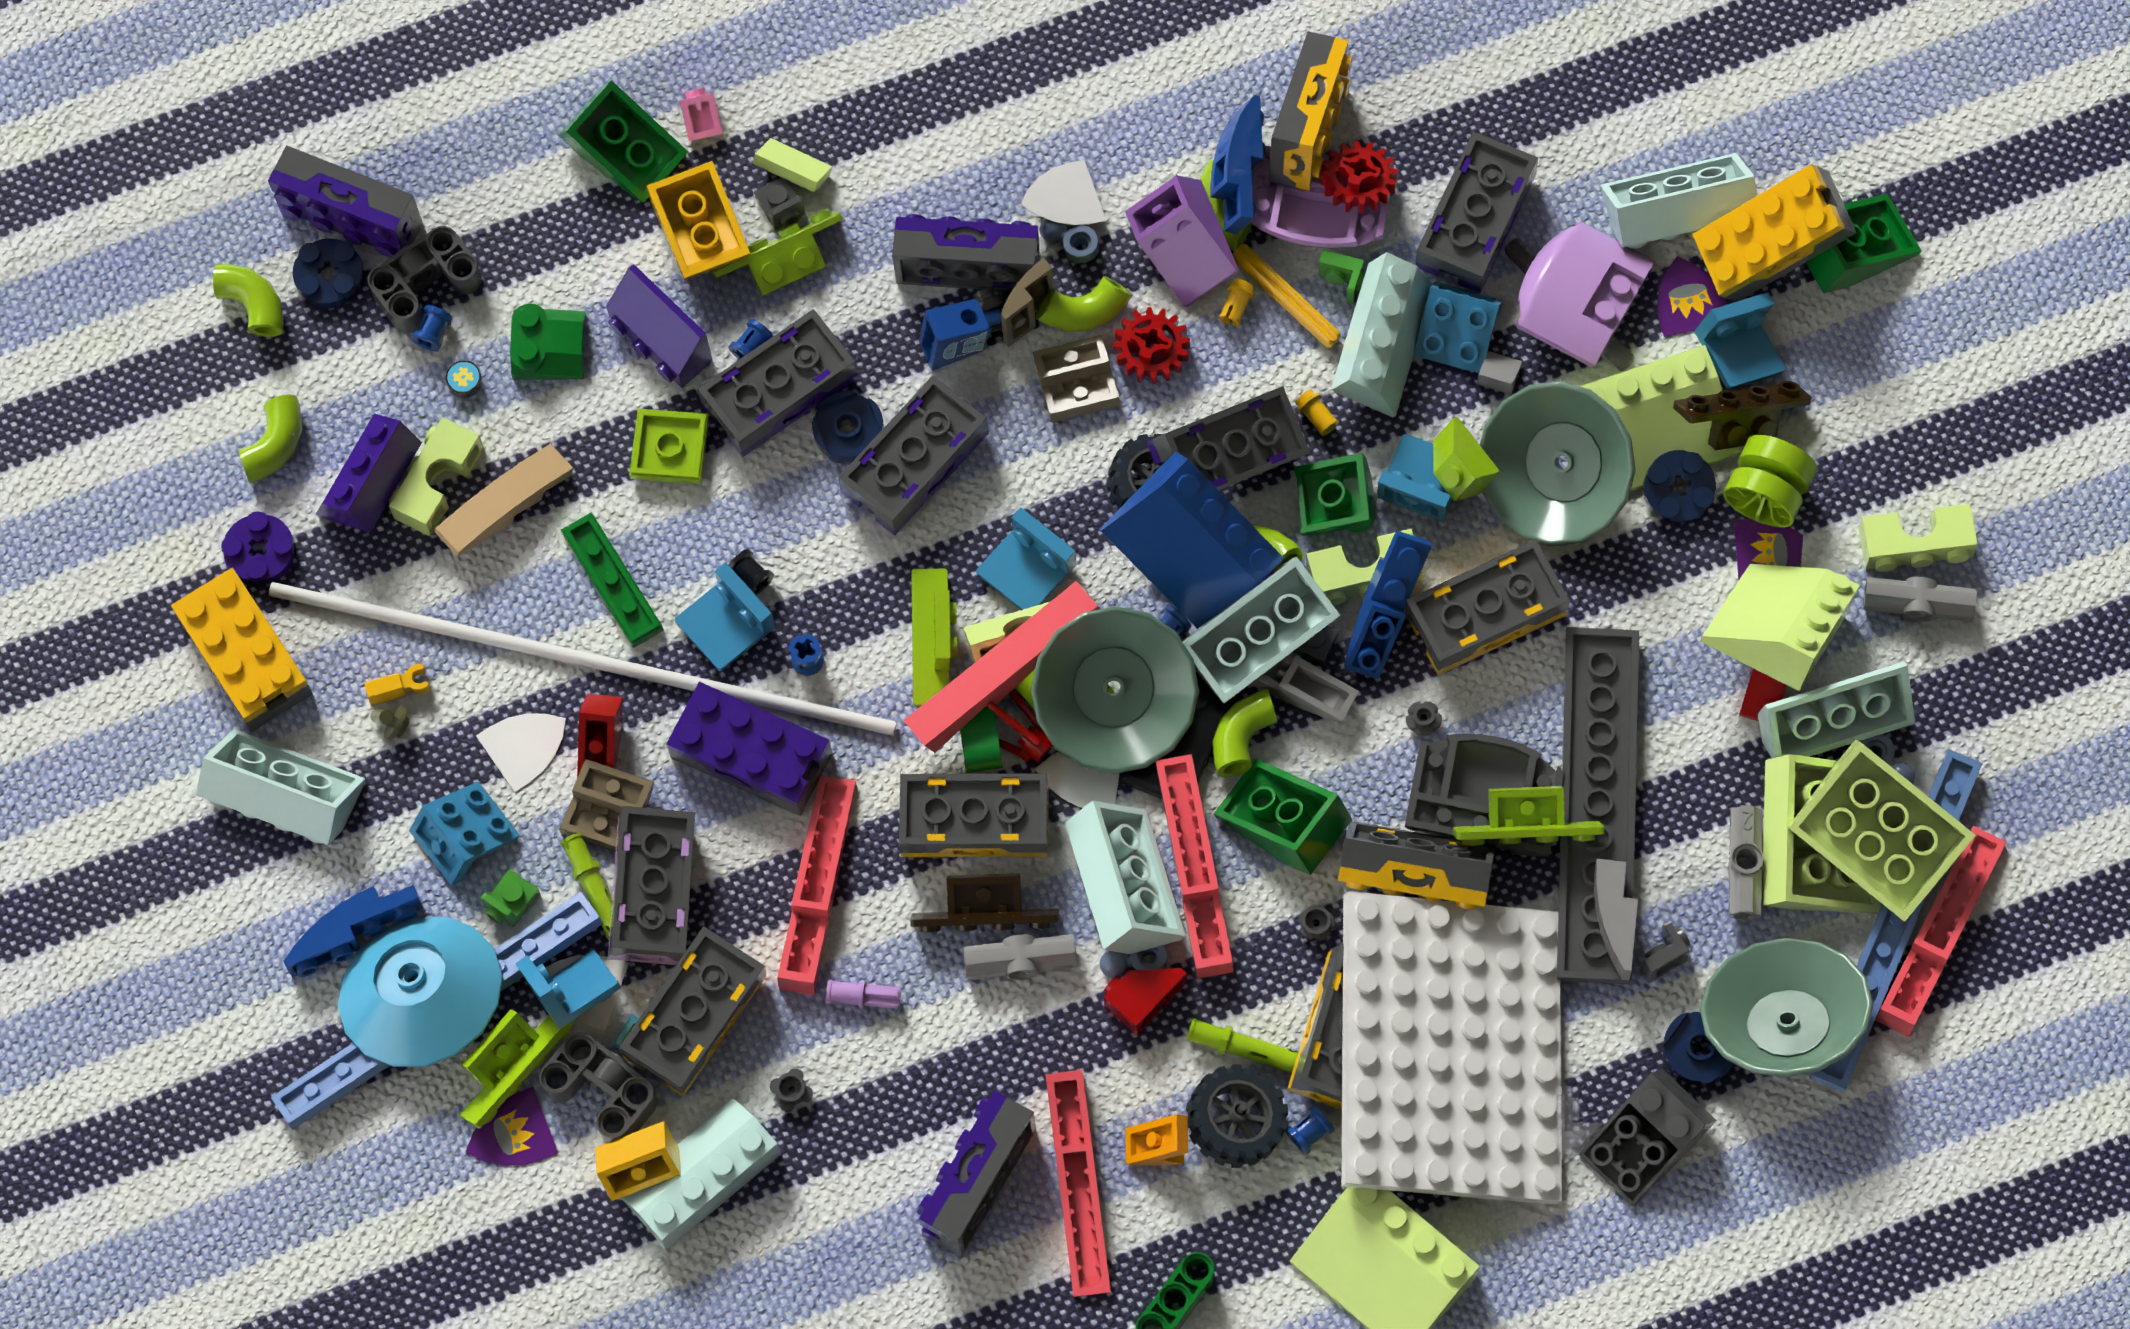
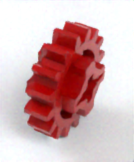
M1355 141L1353 148L1350 149L1346 144H1341L1340 153L1331 150L1329 152V160H1324L1322 163L1320 183L1324 186V196H1333L1332 205L1334 206L1344 203L1345 212H1349L1352 207H1358L1359 213L1364 214L1365 206H1370L1372 210L1377 211L1378 201L1388 204L1390 194H1395L1398 169H1394V158L1385 159L1386 150L1384 148L1379 149L1377 152L1373 151L1372 142H1369L1366 148H1362L1359 141Z
M1147 307L1146 315L1143 316L1135 310L1133 311L1134 320L1130 321L1123 318L1122 328L1124 330H1115L1117 342L1113 343V351L1119 354L1116 356V363L1118 366L1126 365L1125 375L1127 377L1136 372L1139 383H1142L1145 376L1150 377L1152 384H1156L1157 376L1161 375L1166 381H1169L1170 371L1173 370L1180 373L1182 371L1180 361L1188 362L1189 352L1186 349L1190 348V338L1185 337L1187 335L1186 325L1177 327L1179 320L1176 314L1169 319L1166 318V309L1164 308L1160 310L1158 315L1153 314L1151 307ZM1165 330L1171 334L1173 339L1166 337ZM1128 348H1131V352L1138 355V361L1130 354Z

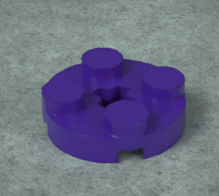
M259 511L252 512L247 517L234 523L226 533L225 539L221 544L228 569L233 567L241 581L251 585L262 582L270 584L278 581L290 570L295 558L294 538L286 524L274 516L266 515ZM266 543L264 546L267 551L265 555L262 556L259 553L254 556L250 555L254 544Z

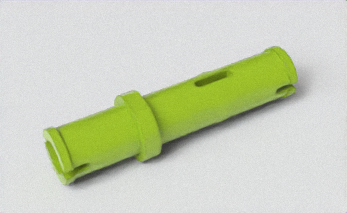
M582 834L570 835L561 841L560 844L564 848L574 869L572 872L574 879L580 881L591 906L603 922L601 926L606 934V938L609 940L612 895L599 872L601 866L598 860H593Z
M1193 1018L1186 1039L1189 1042L1192 1041L1217 1049V1054L1223 1056L1226 1053L1233 1054L1256 1063L1289 1072V1074H1292L1298 1055L1297 1050L1294 1051L1234 1032L1231 1026L1226 1025L1225 1028L1199 1021L1196 1018Z

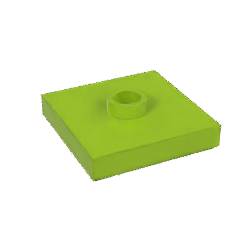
M638 409L629 472L630 479L701 485L710 420L709 414Z

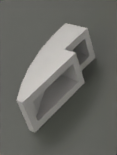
M1286 656L1250 683L1260 690L1268 689L1270 695L1338 723L1343 722L1359 693L1358 690L1298 656H1295L1293 659Z
M1597 859L1594 871V898L1601 936L1611 962L1621 980L1629 981L1632 971L1638 899L1623 897L1627 862Z

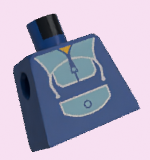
M975 299L925 310L918 341L931 371L984 351L989 333L1002 330L1001 311L995 309L983 313L979 301Z

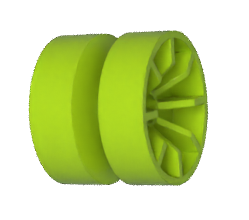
M1753 435L1748 438L1738 459L1739 468L1733 470L1723 491L1724 499L1736 511L1754 521L1773 527H1789L1793 524L1803 503L1801 495L1807 493L1818 470L1817 464L1805 451L1787 441L1767 435Z

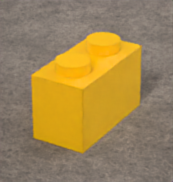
M664 1121L595 1147L596 1174L611 1201L681 1175L679 1148Z

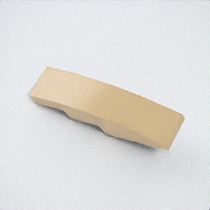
M550 443L514 466L464 503L435 528V533L458 557L512 525L514 516L541 501L546 490L570 477L573 467Z

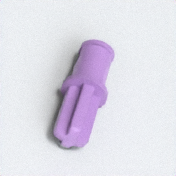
M828 980L826 1001L827 1004L856 1005L861 1010L865 1006L896 1009L900 1005L901 990L895 986L866 984V980H862L861 983Z

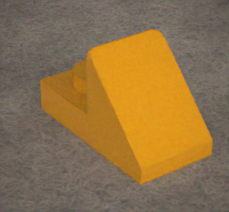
M1175 1114L1125 1128L1126 1165L1183 1164L1184 1154L1188 1153V1116Z

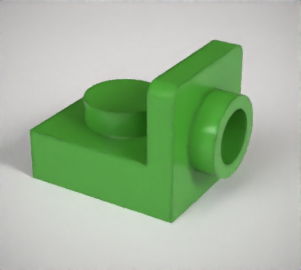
M1323 249L1319 260V276L1324 277L1325 280L1333 284L1341 285L1348 283L1347 303L1354 304L1357 294L1360 293L1365 276L1364 260Z
M509 869L490 895L484 892L480 899L486 908L484 911L486 916L499 925H502L505 921L512 927H515L540 894V891L537 887Z

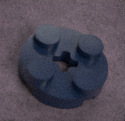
M331 238L304 244L299 249V255L295 259L292 272L298 292L310 304L324 309L337 308L349 302L348 298L353 296L355 292L358 293L365 278L363 263L353 245L349 242ZM326 267L338 270L337 274L331 275V280H325L324 276L320 274Z
M841 391L825 398L819 405V410L812 421L813 436L818 448L831 461L836 463L853 462L884 428L882 413L878 405L869 397L867 399L853 391ZM849 419L851 424H858V427H855L854 432L850 434L839 431L843 427L842 421Z
M1673 450L1664 453L1651 464L1644 477L1643 495L1648 507L1656 515L1670 522L1685 523L1701 516L1714 501L1716 491L1715 475L1710 465L1698 453L1685 450ZM1674 477H1680L1682 481L1688 482L1689 487L1685 489L1686 495L1680 496L1677 491L1671 492L1670 486L1675 483Z
M1700 1012L1681 1014L1669 1025L1663 1041V1059L1677 1078L1688 1084L1708 1087L1722 1080L1730 1073L1734 1063L1723 1058L1706 1037ZM1704 1039L1708 1042L1707 1050L1710 1053L1697 1056L1693 1053L1694 1048L1690 1044L1692 1041L1700 1043Z

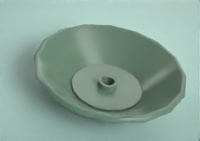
M1563 381L1528 385L1503 400L1485 424L1480 446L1500 472L1482 493L1496 518L1519 537L1531 541L1536 539L1538 543L1547 546L1582 543L1608 528L1628 502L1636 471L1632 439L1616 409L1591 389ZM1561 456H1565L1568 460V465L1565 469L1559 465V458Z
M1115 606L1084 612L1056 630L1037 658L1031 693L1037 723L1057 751L1083 768L1116 774L1146 768L1175 749L1193 722L1199 686L1194 659L1175 630L1147 612ZM1117 681L1120 683V689L1117 693H1109L1107 691L1109 682Z
M1783 938L1753 944L1727 958L1707 981L1700 1013L1706 1037L1723 1058L1751 1073L1786 1078L1819 1072L1846 1057L1867 1033L1873 1001L1867 978L1847 955L1821 942Z

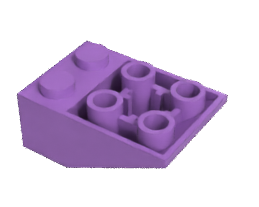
M1176 175L1125 211L1138 244L1184 307L1190 306L1239 272L1201 180Z

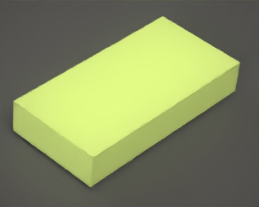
M772 138L755 153L753 164L812 192H815L828 179L832 166Z

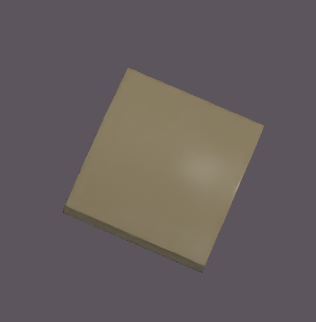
M1044 258L1037 262L1020 279L1003 307L1001 313L1003 339L1008 347L1036 327L1035 310L1038 309L1046 294L1054 289L1053 269Z
M1101 335L1033 352L1051 423L1121 406L1111 372L1110 361Z
M585 759L572 789L573 798L560 825V833L567 836L581 833L585 842L616 852L617 825L621 807L647 808L654 782Z

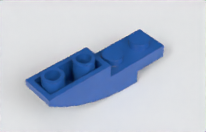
M1256 95L1251 97L1228 122L1217 145L1212 164L1210 197L1223 200L1224 232L1238 234L1254 219L1256 205L1253 202L1252 194L1254 172L1251 169L1262 161L1265 154V144L1262 142L1264 114L1261 111L1260 96Z
M1396 530L1385 557H1380L1366 591L1348 647L1344 664L1345 669L1379 679L1405 620L1406 614L1404 609L1407 605L1406 599L1410 598L1432 548L1430 541Z
M414 885L380 898L374 886L340 903L322 916L304 933L284 959V964L292 978L297 975L299 977L312 975L319 970V966L331 961L333 963H340L350 959L354 955L353 952L360 949L356 938L360 934L369 936L379 932L383 928L382 925L394 920L402 922L413 918L417 911L424 908Z

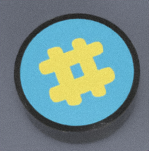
M466 360L458 361L447 370L446 383L453 395L460 398H468L475 395L481 389L482 375L477 365L473 362Z

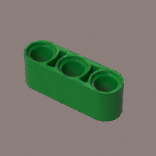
M986 706L960 730L966 773L1002 768L995 712Z
M1202 1252L1188 1254L1139 1317L1135 1329H1145L1149 1325H1157L1161 1329H1180L1213 1285L1214 1264L1212 1259ZM1201 1265L1207 1269L1208 1274L1202 1280H1193L1187 1275V1272L1192 1266ZM1179 1295L1183 1297L1186 1303L1179 1310H1170L1165 1306V1301L1169 1296Z

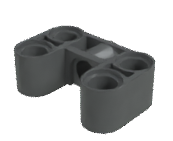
M438 226L412 244H408L400 249L394 256L379 266L374 267L368 275V285L375 302L392 325L399 332L413 333V331L418 330L424 317L415 296L417 292L444 276L457 293L468 295L480 288L482 276L475 257L457 233L450 227ZM442 244H452L446 251L437 250ZM464 269L472 270L466 277L457 276ZM383 283H393V286L387 290L379 289ZM405 308L413 309L407 316L398 315Z
M578 1032L568 1037L540 1072V1084L546 1096L554 1102L563 1103L570 1100L585 1082L588 1085L592 1082L609 1096L610 1100L600 1111L596 1123L601 1137L606 1143L639 1131L657 1107L658 1100L652 1084L636 1072L623 1058L613 1051H609L586 1033ZM588 1047L591 1049V1053L586 1059L576 1060L573 1058V1054L578 1048ZM557 1075L567 1077V1082L562 1088L553 1089L549 1087L553 1077ZM640 1090L648 1093V1097L643 1103L633 1104L630 1102V1097L636 1091ZM614 1119H621L625 1122L622 1130L617 1133L606 1131L608 1123Z

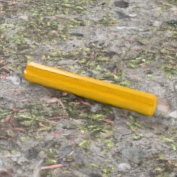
M1241 244L1233 252L1232 255L1236 264L1326 348H1331L1339 341L1340 332L1247 244Z

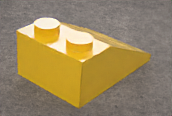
M713 161L647 185L650 201L685 281L751 256Z

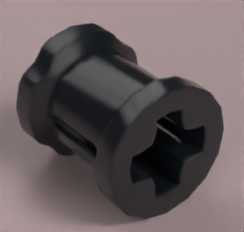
M750 549L741 551L728 564L755 595L765 590L774 578V573L771 570H765L753 558V552Z

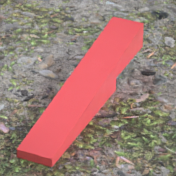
M1075 581L903 721L925 747L936 753L986 707L989 701H993L997 705L1035 670L1038 656L1056 630L1084 612L1101 608L1082 586Z
M1192 754L1157 760L1158 778L1197 979L1233 973V960Z
M820 775L792 899V913L777 977L779 990L815 995L856 788V781Z
M1975 826L1972 827L1971 832L1976 836L1955 860L1875 1020L1907 1037L1910 1036L2007 843Z
M1083 1070L1045 1074L1073 1297L1111 1293Z

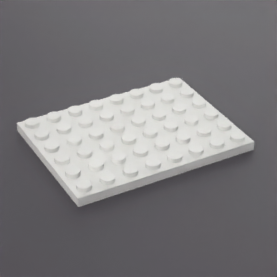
M1347 891L1343 895L1341 1186L1554 1205L1562 1202L1560 979H1557L1558 912L1485 905V907L1477 906V909H1464L1456 906L1455 902L1438 900L1435 903H1431L1427 899L1352 891Z

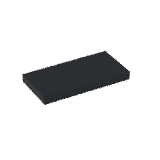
M1196 672L1199 694L1193 722L1175 749L1159 760L1192 754L1197 783L1199 784L1213 752L1212 742L1219 721L1233 706L1237 694L1223 703ZM1156 762L1146 768L1122 773L1120 777L1121 784L1162 799Z

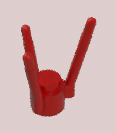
M1013 689L1009 696L1035 728L1030 725L1026 729L993 701H989L987 706L1021 734L1017 741L1022 746L1021 748L998 738L1000 748L1019 756L1026 763H1029L1031 759L1037 763L1041 762L1053 745L1037 723L1036 715L1017 691Z

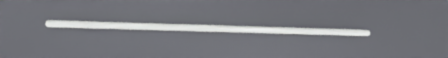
M272 582L269 588V596L691 691L695 690L700 681L749 704L895 736L897 730V722L280 583Z

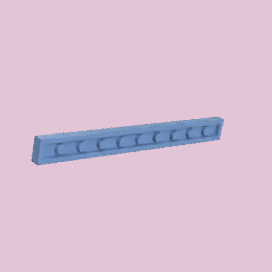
M1948 749L1928 797L1959 821L1983 763ZM1926 897L1905 922L1882 904L1856 965L1867 978L1873 1001L1867 1033L1846 1057L1819 1072L1811 1073L1810 1079L1842 1093L1845 1092Z
M582 892L495 948L503 975L501 991L523 977L515 963L527 955L537 967L603 924L601 918ZM352 1043L273 1095L271 1099L288 1125L294 1130L390 1065L365 1056Z

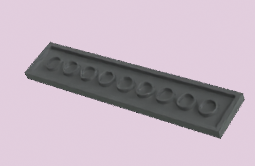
M1566 627L1562 747L1565 822L1599 821L1604 826V834L1595 835V840L1575 841L1573 836H1560L1557 979H1560L1561 982L1631 985L1632 971L1629 981L1621 980L1603 942L1596 916L1594 871L1597 859L1627 862L1623 897L1633 898L1639 630Z

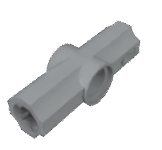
M1867 577L1863 610L1902 614L1903 618L1914 622H1929L1934 618L1973 622L1977 589L1938 585L1937 581L1927 577H1910L1905 581Z
M1741 805L1730 809V846L1727 867L1729 874L1728 916L1737 921H1751L1761 918L1762 865L1764 861L1762 852L1763 809L1756 808L1755 806ZM1740 857L1750 858L1754 862L1755 867L1743 869L1737 864L1736 860Z
M1026 934L1006 937L1000 943L963 947L967 980L1000 976L1020 980L1035 977L1042 971L1078 967L1074 934L1035 938L1032 935Z

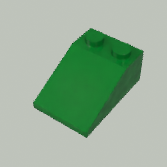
M612 80L604 83L558 134L585 161L642 204L649 198L647 185L665 179L689 152Z
M1883 194L1845 203L1844 206L1857 233L1807 261L1806 265L1822 292L1828 293L1862 282L1918 256L1922 250L1889 195Z
M1256 758L1252 762V767L1242 775L1214 812V816L1243 837L1282 863L1310 876L1350 824V821L1353 820L1339 795Z

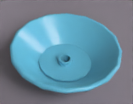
M414 917L384 928L362 946L342 977L338 1009L345 1034L365 1056L392 1067H426L457 1055L484 1032L499 1006L503 975L495 949L476 928L449 917ZM418 976L415 981L408 983L412 977Z

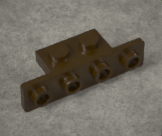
M1782 381L1775 385L1751 386L1749 389L1737 391L1723 390L1718 394L1692 395L1686 399L1675 400L1673 409L1691 424L1712 421L1708 444L1716 451L1745 446L1748 438L1753 435H1767L1777 438L1782 409L1810 405L1812 397L1799 384L1792 381Z
M1021 873L947 876L948 912L912 913L910 927H919L920 932H938L941 930V926H956L957 931H974L978 929V925H992L994 930H1010L1015 928L1014 924L1029 923V928L1045 929L1050 928L1051 923L1058 922L1059 909L1022 910Z

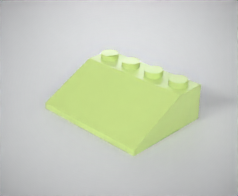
M1706 345L1580 386L1591 389L1616 409L1631 436L1636 471L1630 492L1643 488V481L1648 468L1659 456L1669 451L1685 450L1698 453L1709 465L1741 455L1740 447L1715 451L1708 444L1712 421L1691 424L1673 409L1675 400L1686 399L1692 395L1718 394L1720 391H1723Z
M1750 564L1702 635L1700 642L1800 691L1844 621L1860 585L1849 580L1846 576L1834 573L1828 569Z
M1856 739L1832 767L1788 826L1791 831L1904 922L1976 836Z
M1792 754L1765 760L1762 906L1790 910L1879 913L1881 903L1788 828L1832 767L1837 763L1836 760Z
M1347 1187L1290 1260L1294 1267L1367 1329H1432L1478 1277L1480 1268L1476 1262L1390 1190Z

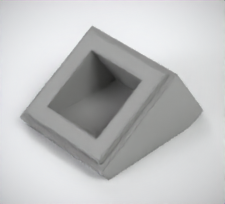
M1488 351L1480 369L1477 384L1512 394L1522 361Z

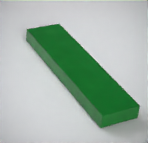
M592 512L561 529L563 537L632 648L664 631L659 619Z

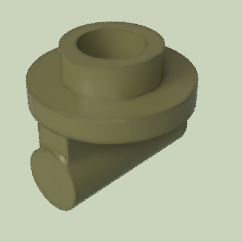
M399 706L394 713L389 710L375 709L370 715L374 723L386 725L384 738L389 741L393 740L395 736L401 737L406 731L410 720L406 717L407 709Z

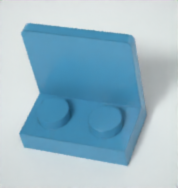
M1434 282L1429 290L1414 348V356L1479 373L1487 356L1496 318L1501 312L1503 299Z
M1768 292L1712 309L1694 330L1701 345H1706L1713 365L1728 390L1780 375L1786 369L1761 326L1766 320L1765 315L1774 306V302Z
M1404 434L1388 471L1383 470L1379 478L1377 498L1444 523L1453 498L1433 474V444Z
M1020 507L1011 517L1013 530L977 568L976 572L982 580L1018 609L1024 610L1042 604L1077 566L1076 551Z
M726 562L715 570L718 584L675 618L677 626L718 671H723L775 628L772 613Z
M479 782L470 784L423 805L409 830L451 886L464 879L475 859L516 841L519 837L517 830Z
M595 950L589 951L553 976H550L543 964L536 967L528 955L515 963L533 993L559 1029L567 1023L577 1020L581 1014L596 1004L606 1001L621 988L616 978Z

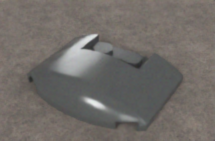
M1452 734L1447 735L1446 739L1429 745L1428 740L1420 742L1404 827L1417 833L1456 839L1453 835V827L1489 825L1488 789L1562 786L1564 771L1559 766L1555 771L1545 760L1540 758L1542 754L1534 749L1496 736ZM1536 837L1521 838V843L1501 844L1499 839H1485V845L1511 851V854L1549 857L1552 842H1537Z

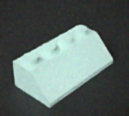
M1737 153L1600 185L1614 235L1623 248H1640L1649 241L1658 239L1674 240L1681 237L1683 233L1698 231L1757 196L1755 177Z
M1388 252L1368 263L1331 391L1392 418L1397 414L1431 287L1418 266Z
M1294 557L1182 642L1194 659L1196 672L1217 697L1225 703L1333 622L1340 614L1299 559Z
M1905 662L1898 663L1765 705L1758 713L1763 745L1771 758L1788 754L1810 757L1852 744L1855 739L1861 741L1915 724L1907 664Z
M233 729L203 757L196 795L208 799L214 805L226 806L241 812L246 817L257 818L273 824L280 830L291 831L305 836L314 843L329 845L343 831L364 786L365 778Z
M1092 800L1065 822L1104 950L1133 954L1176 942L1186 937L1146 810Z
M734 1098L677 1144L681 1175L621 1198L665 1250H668L781 1155L778 1143L758 1120Z

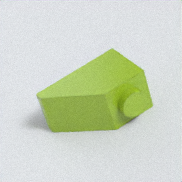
M1458 417L1453 418L1433 440V474L1454 501L1479 495L1500 472Z

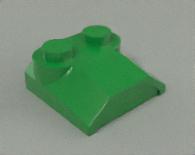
M531 303L514 309L511 320L510 344L511 375L513 380L584 379L583 336L586 312L542 309L540 306Z
M1363 453L1294 467L1297 478L1302 526L1300 533L1302 536L1346 529L1358 533L1367 530L1374 524L1376 509L1373 481L1367 458Z

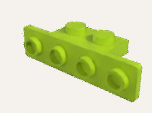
M829 208L819 211L810 216L812 222L799 227L798 223L779 230L780 237L769 242H767L766 238H762L750 243L747 246L751 256L712 270L710 273L714 278H719L742 266L748 265L760 294L764 296L826 267L812 234L842 221L843 217L838 211L831 213Z
M913 569L911 572L914 707L922 706L949 684L950 659L957 658V636H950V624H956L957 604L956 602H950L948 571L946 569Z
M1562 786L1488 789L1489 825L1453 827L1454 837L1457 840H1462L1463 845L1469 846L1485 844V839H1499L1501 844L1521 843V838L1536 837V841L1542 843L1557 842L1558 836H1573L1575 841L1595 840V835L1604 834V826L1599 821L1565 822L1564 788Z
M510 1009L461 1064L484 1088L461 1112L460 1116L478 1129L495 1117L497 1109L509 1096L515 1094L520 1089L522 1081L534 1068L539 1067L545 1061L547 1053L558 1041L564 1039L570 1033L573 1024L577 1020L567 1023L559 1029L550 1015H548L539 1027L534 1030L517 1012Z

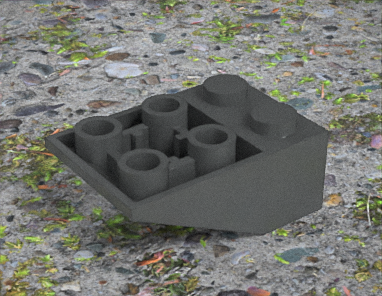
M1661 1069L1649 1074L1578 1155L1631 1206H1634L1696 1145L1717 1120L1669 1074Z

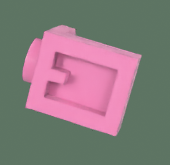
M705 87L686 91V99L679 100L688 140L693 141L723 134L714 93L706 94Z

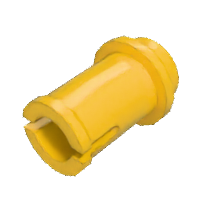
M1234 279L1233 284H1229L1227 287L1229 294L1218 318L1227 325H1230L1232 320V325L1239 327L1249 299H1254L1255 293L1253 292L1254 286L1251 283L1242 279Z
M1308 390L1296 400L1297 412L1299 414L1304 413L1319 431V434L1325 436L1339 424V421L1321 402V395Z

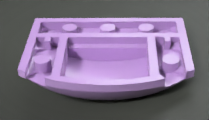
M1265 146V154L1262 161L1252 169L1254 172L1252 194L1253 202L1256 205V212L1251 223L1281 240L1315 248H1349L1383 239L1389 203L1384 204L1378 201L1377 211L1372 210L1370 206H1365L1364 214L1359 213L1358 207H1352L1349 212H1345L1344 203L1334 206L1332 205L1333 196H1324V186L1320 183L1321 176L1320 178H1313L1309 191L1269 182L1271 146ZM1322 154L1321 157L1324 160H1329V155Z
M1579 222L1553 237L1532 261L1518 296L1517 305H1520L1521 318L1518 317L1517 319L1518 329L1594 369L1656 261L1632 248H1623L1619 241L1583 222Z

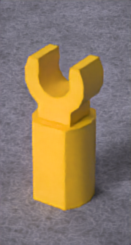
M415 664L408 668L404 674L400 675L397 672L364 682L370 705L374 706L405 697L406 693L411 691L415 694H424L430 691L431 688L428 681L422 683L414 682L416 676L426 673L424 665Z

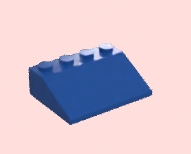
M1176 451L1099 529L1197 629L1256 587L1284 559L1187 458Z

